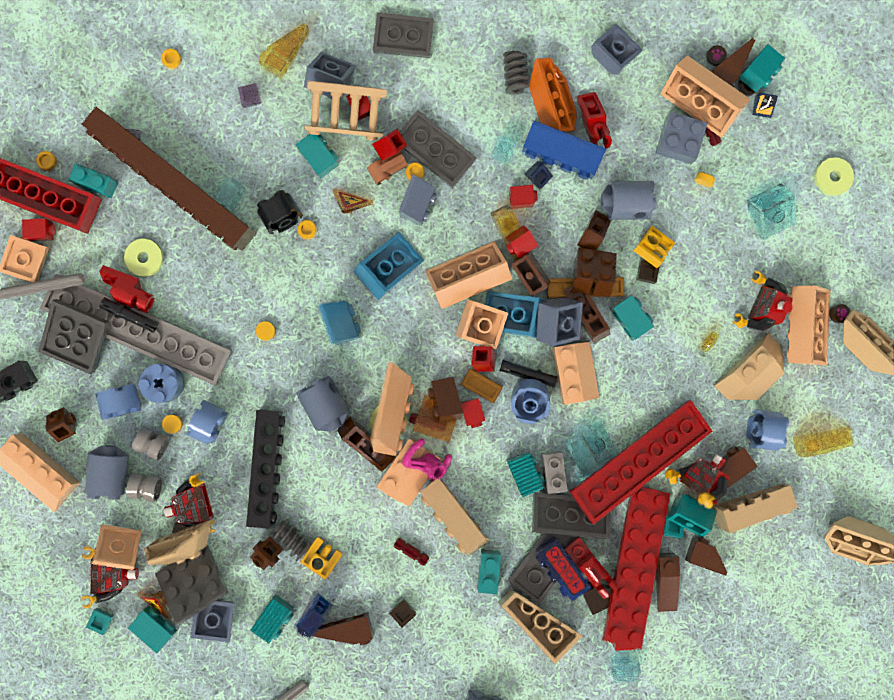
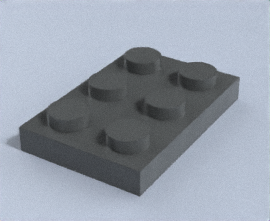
M377 12L373 52L430 58L434 19Z

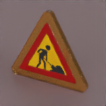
M333 189V194L342 213L352 214L354 210L373 204V200Z
M158 591L156 594L137 593V596L157 609L165 618L171 620L172 616L166 607L167 602L162 591Z

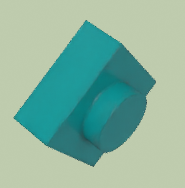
M666 515L663 535L682 539L684 528L668 520L669 515Z
M96 608L93 610L86 628L105 635L114 615Z

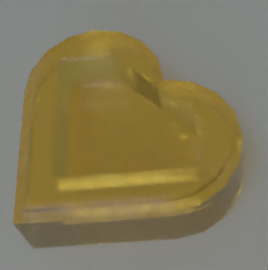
M712 331L699 346V349L704 353L709 351L720 335Z

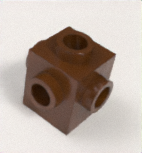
M62 407L46 415L45 428L59 443L76 434L75 423L77 420L72 412L69 413Z
M269 536L264 542L260 540L252 548L254 553L250 558L257 567L263 570L268 566L272 568L280 560L277 556L283 551V548Z

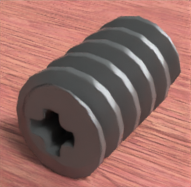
M520 51L503 53L505 57L503 59L505 64L504 71L506 72L504 74L506 79L505 86L507 87L505 93L510 95L521 94L525 88L529 87L528 83H523V81L529 79L528 76L523 75L528 72V69L522 68L528 64L527 61L522 60L527 57V54Z
M286 519L269 535L275 533L273 540L275 541L280 538L279 545L286 544L285 552L290 549L292 550L290 557L297 554L298 556L295 560L297 562L308 551L311 541L309 540L304 543L306 536L298 537L300 530L298 529L293 532L295 525L287 526L289 519Z

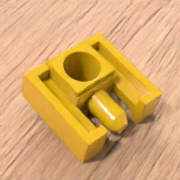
M651 225L633 251L658 268L665 260L667 253L673 248L675 242Z
M317 537L300 563L326 580L343 553L336 550L330 560L326 559L332 550V546L330 544L325 545L319 554L317 550L324 540ZM315 558L322 559L323 567L315 568L313 560Z

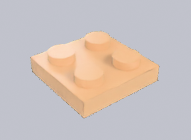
M10 235L0 263V272L29 282L39 281L49 248Z
M101 524L92 564L133 570L141 530Z

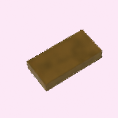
M471 368L460 384L492 403L495 402L503 388Z

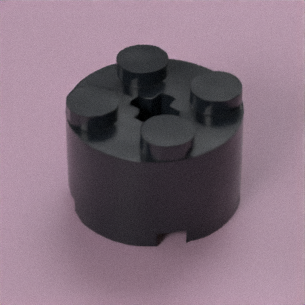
M284 190L277 191L273 197L268 200H262L257 204V214L269 234H274L273 231L277 230L279 233L288 230L298 223L296 219L299 216L300 218L303 216L292 195L285 193Z

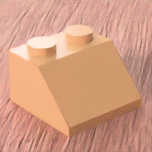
M467 300L455 336L497 349L508 313Z

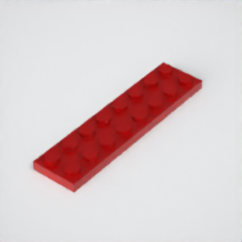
M687 400L569 492L589 521L595 524L713 431L693 402Z
M641 487L629 497L614 574V581L619 588L616 591L611 589L602 640L605 642L642 649L670 493Z

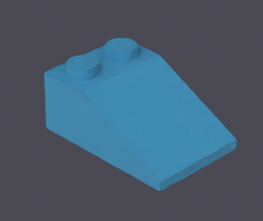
M398 232L361 261L353 272L379 300L418 267L424 259Z
M487 291L485 305L508 313L502 333L529 338L537 337L539 303L545 302V300L536 297Z
M340 301L318 305L332 344L341 345L359 339L358 334L361 333L358 322L354 323L352 316L355 315L352 304L348 305V302Z

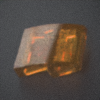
M424 395L412 431L449 443L456 420L439 423L438 418L433 416V399L430 400L429 396Z

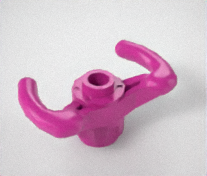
M420 438L408 448L403 457L402 464L405 468L421 470L433 482L435 479L437 480L444 476L450 466L452 456L447 454L444 462H441L432 453L425 454L422 458H412L413 454L425 444V440Z

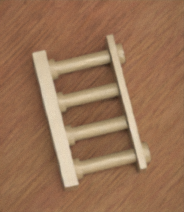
M307 80V89L311 90V94H313L311 125L304 124V129L308 130V134L320 135L321 131L366 136L367 140H377L378 137L383 138V133L377 132L376 127L378 104L381 101V97L386 98V89ZM323 91L331 92L330 96H332L330 127L318 126L320 95H323ZM342 93L350 94V98H352L349 129L338 128L339 105ZM362 95L369 96V100H371L369 131L357 130L359 99H362Z

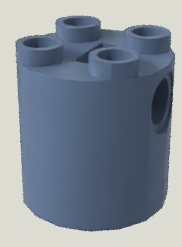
M609 181L601 194V208L607 212L608 219H651L652 209H656L657 205L656 198H653L654 181Z
M330 376L323 379L320 378L312 382V386L305 387L296 392L316 431L331 432L344 425L350 411Z
M101 445L87 453L86 485L83 492L87 494L88 499H99L100 496H108L110 500H119L121 495L125 494L124 483L127 476L129 458L127 453L112 445Z

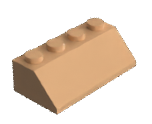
M688 55L675 66L661 92L663 97L694 119L707 122V128L721 138L750 101V98Z
M495 241L425 270L441 309L512 280L508 264Z
M815 285L792 286V291L789 295L793 298V309L788 315L790 320V329L788 330L789 348L787 349L788 363L827 366L831 290Z
M23 433L13 434L0 448V466L54 512L58 510L80 484L75 477Z

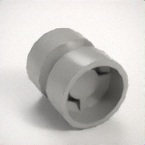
M142 427L133 441L132 449L141 454L147 453L148 457L158 461L164 455L170 439L162 434L155 435L153 430Z
M132 473L127 484V497L138 500L143 497L146 501L157 502L161 493L162 478L157 476H148L146 478L144 474Z

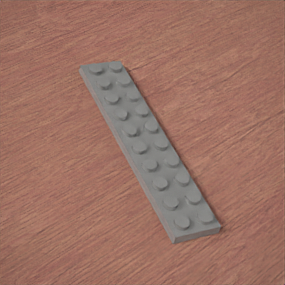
M55 274L54 278L62 276L59 274ZM84 285L47 291L40 309L49 313L52 300L58 299L107 320L109 324L105 338L212 385L218 384L232 352L228 348L155 316L141 312L136 308H130L127 305V308L154 321H158L159 325L155 326L157 330L152 333L123 318L118 319L114 314L100 309L99 305L102 304L101 301L104 297L118 304L122 303Z

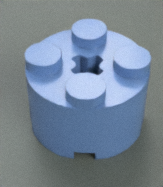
M154 364L143 371L138 382V388L142 395L151 402H170L177 399L184 389L183 375L180 370L170 365Z
M522 379L513 388L511 410L519 421L534 424L547 417L550 411V394L544 383L535 379Z
M135 384L95 393L102 420L141 411Z
M202 400L200 404L203 406L200 410L196 409L187 428L191 431L186 432V435L208 445L217 439L220 432L217 428L225 422L228 414L225 413V409Z
M754 410L752 413L755 414L753 417H749L747 422L746 437L752 443H748L751 448L774 451L785 448L787 445L786 430L789 426L788 417H784L780 412Z

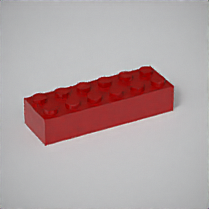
M0 158V200L83 233H89L101 204V198Z

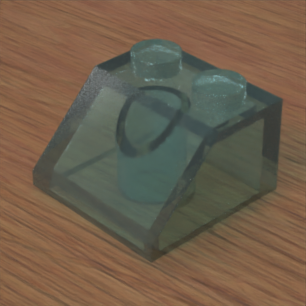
M782 183L747 200L748 213L762 240L796 224L795 194Z
M601 421L578 432L564 442L583 476L600 470L605 463L618 454Z

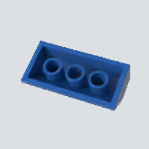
M533 120L522 152L528 158L535 159L537 157L542 159V162L546 165L553 166L555 164L560 166V170L571 173L572 171L577 173L578 177L588 180L595 176L606 149Z

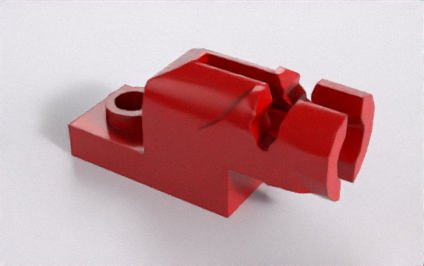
M596 92L578 95L577 103L581 109L582 121L590 142L598 145V141L603 139L605 149L609 148L612 144V138L606 124V113Z
M102 265L99 272L103 282L112 286L110 290L112 298L119 303L130 306V308L137 306L139 311L148 314L155 298L153 297L154 295L141 289L139 278Z
M576 537L563 548L604 599L610 595L601 585L600 581L602 579L614 591L619 588L580 537Z

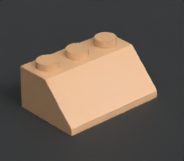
M590 342L552 348L561 403L566 405L600 398Z
M412 438L408 439L376 487L391 498L408 506L412 504L428 479V475L421 470L405 468L402 464L403 457L408 448L416 442ZM421 446L413 454L412 458H422L425 454L434 453Z

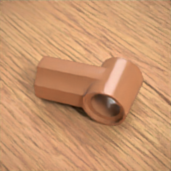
M399 151L383 161L373 162L367 167V170L375 184L380 185L383 180H389L393 174L406 168L408 164Z

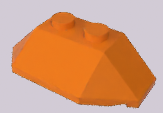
M537 58L534 62L529 89L539 121L562 132H572L575 129L577 111L566 77L554 64L552 58Z

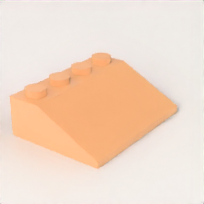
M389 362L372 437L373 452L396 456L397 451L402 449L403 440L400 439L401 432L406 430L407 421L404 420L405 413L409 414L411 402H408V397L413 395L415 384L411 383V376L392 362Z

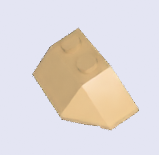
M854 309L851 310L844 320L843 344L871 371L894 375V341L867 315Z
M767 333L714 387L729 400H758L784 374L782 346Z
M847 516L833 522L824 535L831 552L865 565L894 564V536L885 528Z
M206 521L154 540L144 548L148 564L168 565L174 562L179 564L187 558L192 560L201 554L200 551L207 546L210 522Z

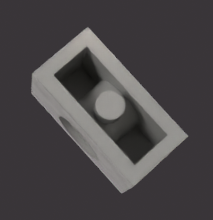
M561 451L541 453L546 492L548 494L568 492L563 453Z

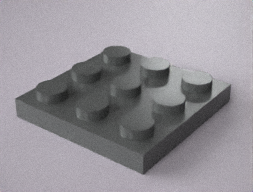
M54 299L50 305L38 352L88 374H92L97 366L109 321Z
M208 545L200 551L201 554L192 560L187 558L179 564L177 562L171 563L155 573L176 625H181L229 593Z

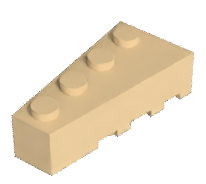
M435 479L420 492L423 495L421 498L423 503L427 507H432L435 511L433 513L434 517L439 523L443 522L446 525V533L451 538L455 537L459 542L457 547L463 554L473 555L490 541L487 535L484 537L479 525L473 519H470L469 513L457 502V498L441 479Z
M786 483L712 506V509L717 511L715 518L718 528L729 534L772 519L777 515L789 514L793 509L798 508L792 487Z
M510 589L498 601L500 606L554 664L582 637L580 633L571 629V627L513 589Z

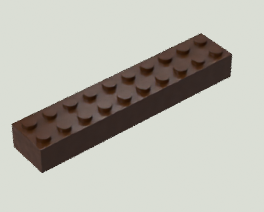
M97 106L81 124L87 129L85 133L101 143L100 145L116 155L119 160L131 167L134 172L145 178L149 184L160 190L164 196L177 203L178 207L192 215L191 217L205 227L208 225L206 229L220 239L223 237L222 242L235 251L237 248L243 251L257 234Z

